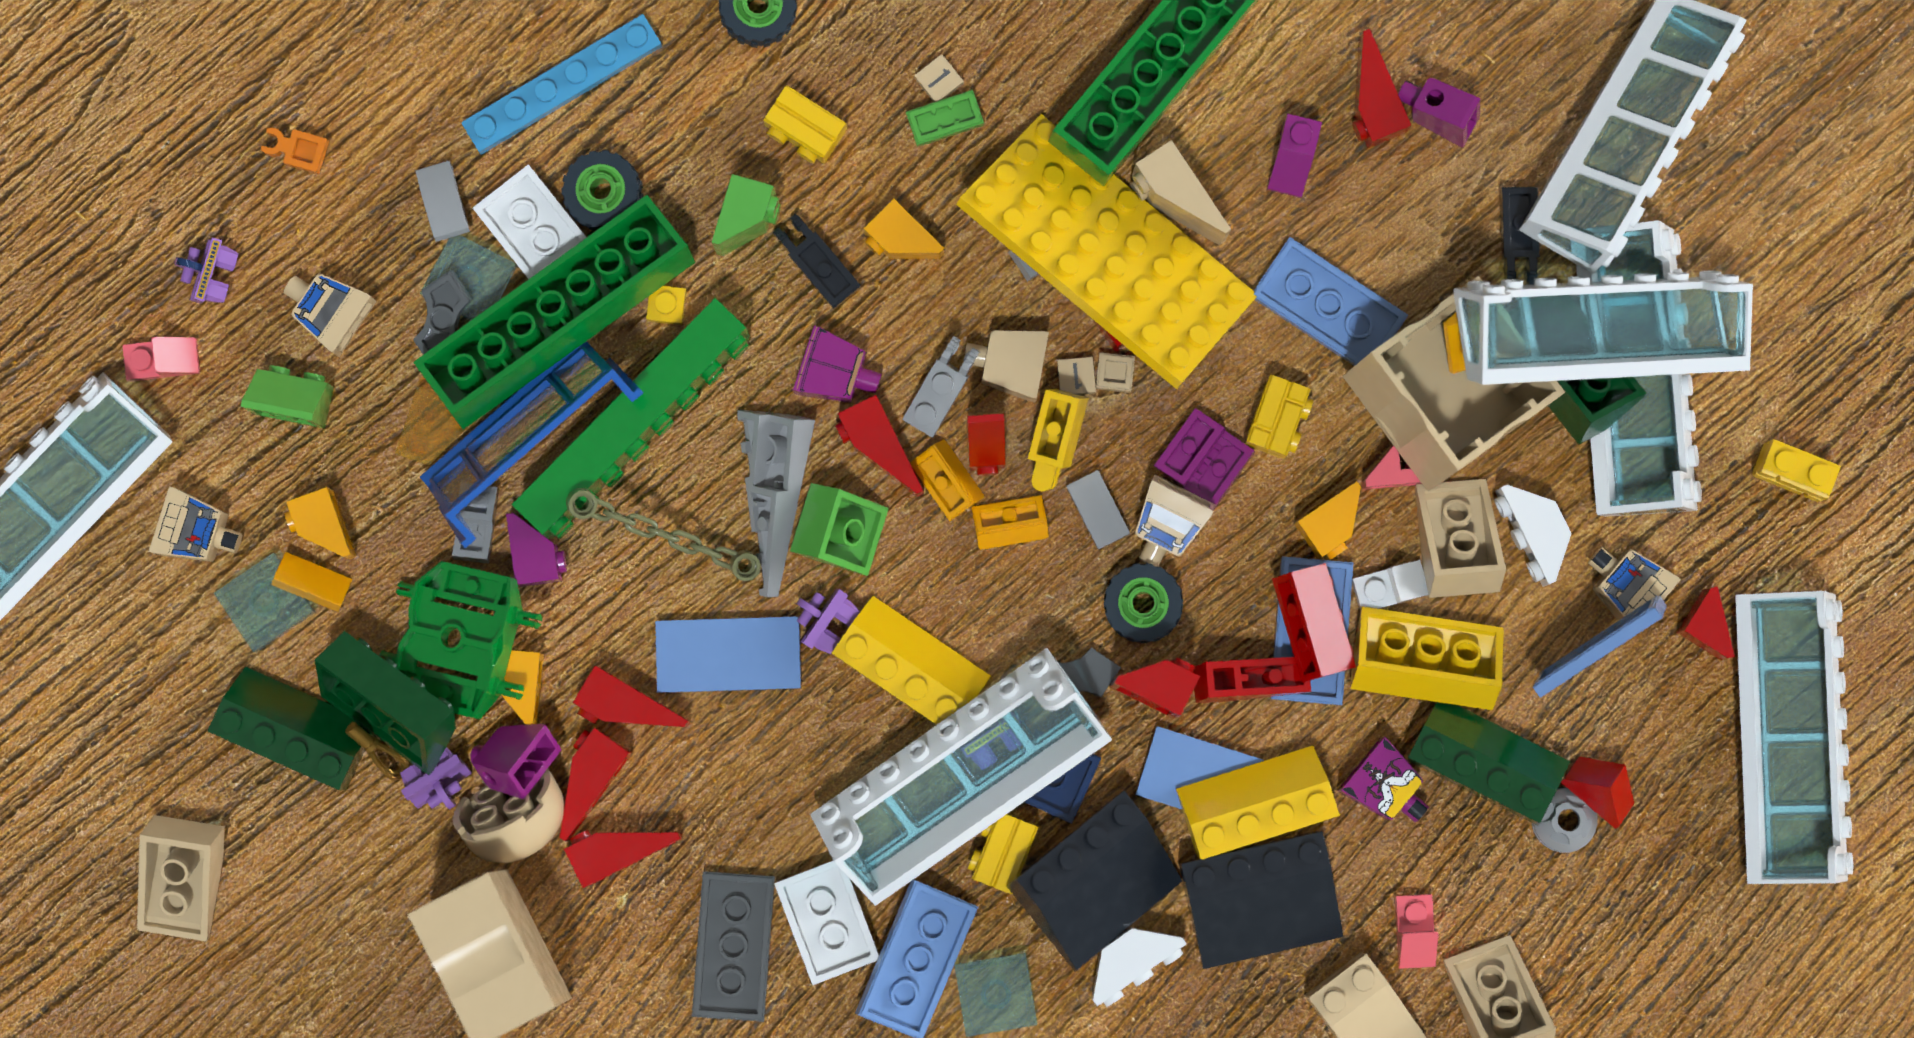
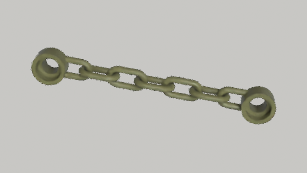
M576 488L567 496V509L578 519L592 517L605 522L613 518L623 522L625 528L631 533L645 538H652L655 535L668 539V543L672 548L693 555L702 552L710 555L713 563L731 570L732 574L741 581L753 580L760 572V561L750 551L741 550L737 552L722 546L711 549L703 546L697 536L682 530H674L671 533L658 528L656 521L637 513H632L628 516L615 512L612 504L596 498L585 488ZM578 497H586V503L583 507H575V500ZM598 504L608 508L603 510V514L606 516L595 513ZM634 518L651 524L652 526H647V531L650 533L631 527L630 525H636ZM676 535L695 541L690 543V547L693 549L674 543L680 541V538ZM720 552L732 555L729 564L718 560L723 557ZM742 559H748V566L743 570L738 569V563Z

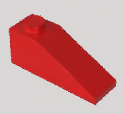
M1370 29L1363 31L1359 38L1354 109L1356 121L1352 122L1358 140L1360 142L1364 140L1367 148L1405 134L1412 126Z
M877 395L837 413L840 423L836 424L835 427L844 444L851 442L854 450L916 497L924 494Z
M1004 413L967 416L969 471L977 470V476L999 474L998 469L1005 468Z
M1295 657L1210 661L1195 666L1193 673L1200 676L1194 688L1195 703L1237 701L1312 692L1311 681L1303 683L1301 681Z
M594 666L573 701L575 705L580 707L577 714L594 724L597 723L598 719L612 723L687 728L690 724L689 720L598 666Z
M593 728L591 732L585 730L573 746L577 752L572 758L559 836L565 842L570 841L569 839L573 837L632 755L629 750L598 728Z
M588 829L570 838L569 840L572 845L565 848L564 851L582 887L587 888L682 840L683 837L680 832H599L591 835Z

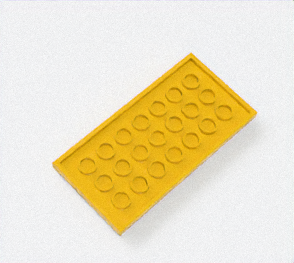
M1040 114L959 198L956 205L1177 389L1257 296L1254 295V291L1148 202L1145 200L1141 201L1136 192L1117 176L1113 175L1103 186L1049 143L1052 131L1056 126Z

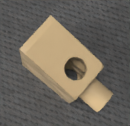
M991 331L988 347L967 343L965 356L972 348L980 351L973 366L984 368L982 384L1036 403L1049 332Z

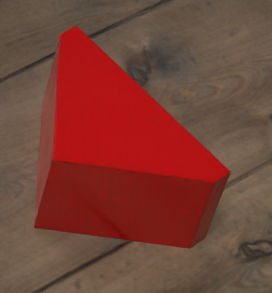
M1717 586L1705 589L1699 595L1676 633L1719 660L1735 657L1719 588Z
M1579 756L1561 781L1566 788L1583 800L1615 829L1621 825L1634 805L1625 764Z

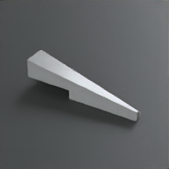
M738 410L737 418L738 421L744 423L746 442L741 443L742 453L748 455L750 475L745 477L751 531L757 533L760 552L754 555L760 561L764 584L763 588L759 589V595L778 597L815 420L792 414Z

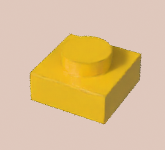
M662 286L651 294L648 299L646 320L648 322L682 325L686 288Z

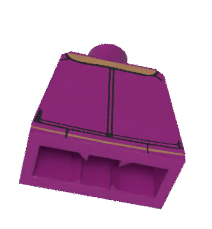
M814 325L793 391L794 394L799 396L851 403L856 388L876 394L882 373L863 368L867 356L864 350Z

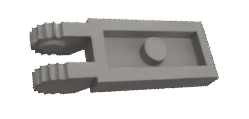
M955 336L950 340L941 358L939 357L934 363L902 419L932 438L937 433L969 378L968 372L980 353L975 348L968 351L960 369L948 363L960 346L961 340Z

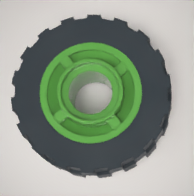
M719 0V16L721 17L723 27H726L728 30V34L732 38H736L738 43L742 45L748 44L754 48H757V46L768 47L774 42L778 43L781 41L783 36L790 32L796 18V0H762L767 4L768 8L760 14L753 13L748 8V4L753 0Z
M602 150V152L591 151L585 156L581 155L574 164L571 163L567 174L563 177L564 186L561 189L565 199L563 201L565 207L581 225L593 231H597L643 198L642 181L639 179V174L634 167L617 153L612 154L606 150ZM603 183L610 184V194L604 199H596V188Z
M1148 563L1133 564L1131 567H1125L1111 579L1109 586H1107L1104 598L1105 614L1111 627L1121 637L1131 642H1156L1169 635L1177 626L1183 609L1182 592L1176 579L1166 572L1165 569ZM1139 594L1150 595L1154 600L1153 609L1148 613L1137 612L1133 607V601Z

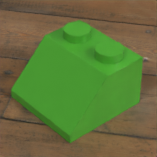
M734 174L731 175L712 239V245L717 255L725 256L767 233L770 223L776 224L781 204H779V197H776L773 185Z
M269 365L268 371L256 370L242 399V408L258 416L325 429L334 390L333 386L325 382V376L304 372L303 378L291 376L290 369Z
M811 483L790 552L868 576L889 508L841 489Z

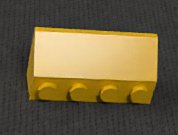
M875 596L871 597L832 651L835 657L935 725H938L975 699L991 677V675Z
M1362 606L1353 651L1356 668L1351 670L1350 689L1493 710L1502 688L1504 628Z
M1313 745L1176 788L1196 856L1201 860L1340 816L1329 780Z

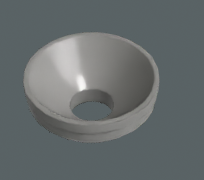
M1558 787L1540 825L1537 826L1531 823L1533 833L1543 846L1559 853H1570L1583 848L1593 838L1597 828V813L1568 788ZM1565 809L1573 810L1578 816V824L1572 831H1565L1558 824V816Z

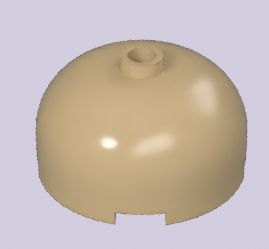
M547 769L525 799L512 796L508 800L505 793L490 789L481 780L486 787L476 792L470 799L463 797L453 815V825L469 850L478 857L490 862L509 863L531 856L542 849L554 837L562 823L564 799L557 782L549 769Z

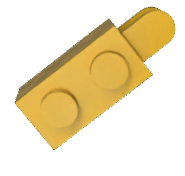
M1059 389L1045 390L1028 455L1029 460L1036 461L1032 475V485L1036 490L1047 491L1055 488L1061 469L1071 467L1089 400L1088 397Z

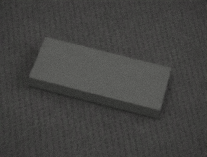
M703 871L692 1017L765 1021L775 876Z

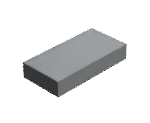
M1098 470L1066 486L1097 550L1130 535Z

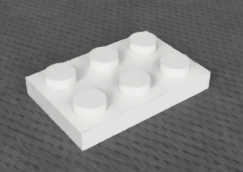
M529 164L473 207V210L528 279L587 238Z
M834 860L774 883L812 986L878 960L879 953L851 879Z

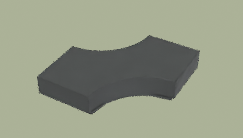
M454 270L448 271L421 290L427 304V318L423 329L413 340L423 355L458 330L461 313L466 305L473 300Z
M1092 647L1075 661L1059 663L1079 692H1088L1100 698L1121 669V667Z

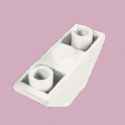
M1510 485L1499 488L1495 491L1498 497L1494 499L1495 505L1503 518H1509L1514 530L1510 531L1511 537L1519 550H1525L1530 560L1526 565L1532 579L1535 582L1540 581L1543 587L1556 582L1572 534L1556 501Z
M1128 928L1100 951L1092 1000L1096 1006L1102 1003L1106 1007L1112 1005L1124 996L1121 991L1124 987L1132 982L1135 986H1139L1154 975L1151 969L1163 961L1167 966L1182 956L1184 953L1180 948L1185 946L1186 942L1180 936Z

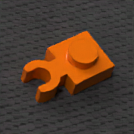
M267 128L266 133L272 137H277L278 142L273 148L261 146V151L270 157L285 154L282 162L284 165L320 174L329 144L327 138L293 129L289 139L280 130Z

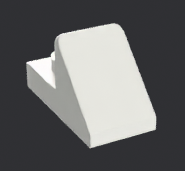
M1420 560L1352 579L1353 589L1360 610L1362 606L1380 609L1428 595Z

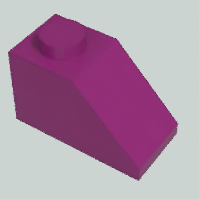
M1287 114L1282 125L1267 190L1302 198L1322 122Z
M514 513L506 514L514 578L517 579L518 587L561 582V573L567 572L564 551L558 552L556 544Z

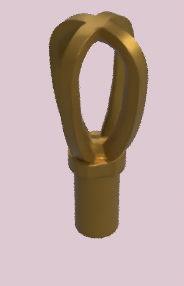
M352 722L346 728L345 733L369 754L374 764L386 777L393 781L402 778L401 772L410 767L409 762L375 736H371L356 722ZM375 749H380L401 763L400 770L395 771L388 768L378 758Z

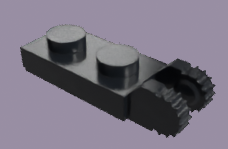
M1502 187L1500 189L1502 260H1504V280L1516 279L1515 259H1527L1525 272L1527 285H1534L1535 278H1537V259L1540 257L1539 242L1519 231L1538 198L1537 187Z
M795 213L789 218L791 224L806 240L795 247L785 231L777 228L772 233L789 253L790 259L835 310L857 292L861 285L816 232L813 233Z

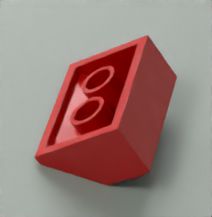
M1176 657L1171 661L1165 660L1120 675L1112 680L1109 687L1174 719L1181 716L1200 676L1193 673L1195 666Z

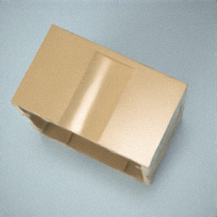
M1477 276V277H1476L1475 279H1473L1472 281H1482V280H1481V278H1480L1479 276ZM1454 294L1438 304L1417 323L1407 326L1373 350L1343 375L1345 381L1428 492L1565 393L1557 381L1482 385L1467 380L1466 370L1454 374L1451 373L1448 366L1443 322L1456 312ZM1465 299V304L1470 303L1480 309L1479 302ZM1489 303L1488 322L1492 358L1525 357L1527 355L1525 342L1514 329L1510 317L1499 303Z
M508 869L488 872L407 914L469 1038H497L572 999Z

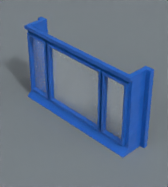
M587 341L517 391L420 476L440 505L438 508L465 548L477 538L463 519L460 511L606 383L612 380L632 403L643 394L642 390L611 358L605 361Z

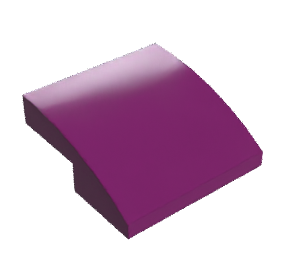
M1195 408L1154 467L1181 488L1215 504L1216 508L1255 454V451L1225 431L1223 426Z

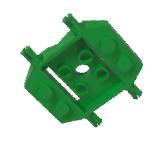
M441 561L418 579L415 584L404 581L398 583L397 586L410 589L409 591L396 589L398 596L411 598L408 608L409 628L401 639L396 654L382 650L379 656L390 658L398 666L399 671L407 677H415L420 680L427 691L436 698L439 696L445 698L453 706L455 714L481 719L501 695L517 700L522 698L523 694L512 692L511 689L524 692V686L505 681L504 678L518 626L524 625L539 629L541 623L530 621L529 619L542 621V615L522 609L517 579ZM438 597L495 612L494 616L434 602V599ZM454 629H458L461 635L460 642L451 648L448 644L449 633ZM420 661L478 677L477 681L418 667L417 664Z

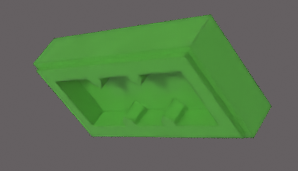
M973 90L906 112L917 147L984 126Z

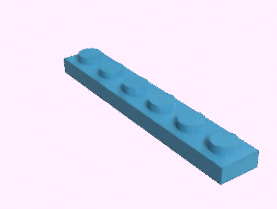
M642 14L461 123L482 155L663 46L646 17Z

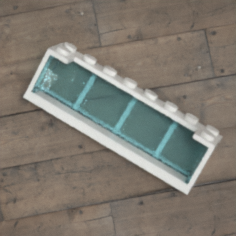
M1659 220L1637 223L1634 228L1628 226L1623 235L1628 238V241L1620 254L1613 258L1608 267L1601 265L1592 274L1576 264L1577 276L1590 277V282H1601L1602 275H1621L1623 280H1634V274L1640 273L1656 274V279H1667L1668 272H1682L1681 268L1677 269L1676 255L1681 254V241L1679 234H1674V229ZM1616 226L1580 231L1606 240ZM1574 241L1575 254L1591 263L1598 250ZM1679 290L1660 291L1670 349H1690L1688 340L1683 339L1682 325L1687 324V312L1685 304H1680ZM1650 291L1594 294L1601 337L1614 353L1656 351L1659 349ZM1579 294L1580 311L1588 320L1584 294ZM1691 375L1634 376L1646 391L1645 397L1607 430L1590 438L1596 513L1599 516L1609 517L1698 511L1697 502L1702 501V489L1700 481H1695L1694 467L1699 465V454L1697 446L1692 445L1691 431L1696 430L1694 410H1689L1688 396L1693 395Z

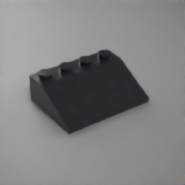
M1123 791L1010 882L1007 888L1071 968L1077 971L1178 886L1182 879L1147 818L1127 793Z
M1315 831L1228 851L1202 860L1198 858L1178 863L1203 969L1344 937L1323 831Z

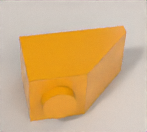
M895 199L864 227V235L867 237L864 242L877 256L884 253L889 259H940L945 252V248Z
M1357 481L1294 524L1318 559L1327 555L1331 560L1348 548L1344 542L1351 538L1353 534L1361 486Z
M326 487L286 502L289 511L284 514L292 533L297 532L298 536L347 559L357 557L332 489Z
M512 650L504 679L508 682L522 684L524 692L511 689L512 692L523 694L520 700L503 695L502 697L525 724H537L544 654Z

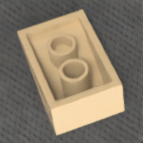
M1172 140L1135 163L1131 176L1134 181L1130 185L1141 201L1146 199L1156 210L1217 245H1221L1226 241L1231 228Z
M1486 479L1442 482L1429 492L1422 484H1416L1415 494L1422 565L1429 598L1500 592L1506 573V566Z
M157 815L153 816L140 833L138 931L206 942L209 940L224 856L225 826Z
M1511 935L1444 960L1446 971L1471 1038H1555L1556 1028Z
M1360 952L1304 995L1336 1038H1426L1390 984L1366 953Z

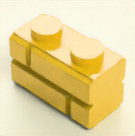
M787 85L763 120L765 127L768 128L766 132L768 136L783 145L786 141L798 147L796 153L812 164L816 160L825 164L847 130V124Z
M1270 375L1267 378L1244 444L1281 459H1285L1288 452L1295 453L1302 433L1296 431L1300 418L1307 420L1314 400L1308 398L1311 389Z
M1772 439L1765 442L1762 446L1752 476L1798 495L1803 493L1804 497L1821 502L1829 498L1841 466Z
M1006 814L983 830L981 836L987 839L983 850L975 849L968 866L969 870L974 871L971 879L1012 895L1007 885L1020 875L1038 827Z

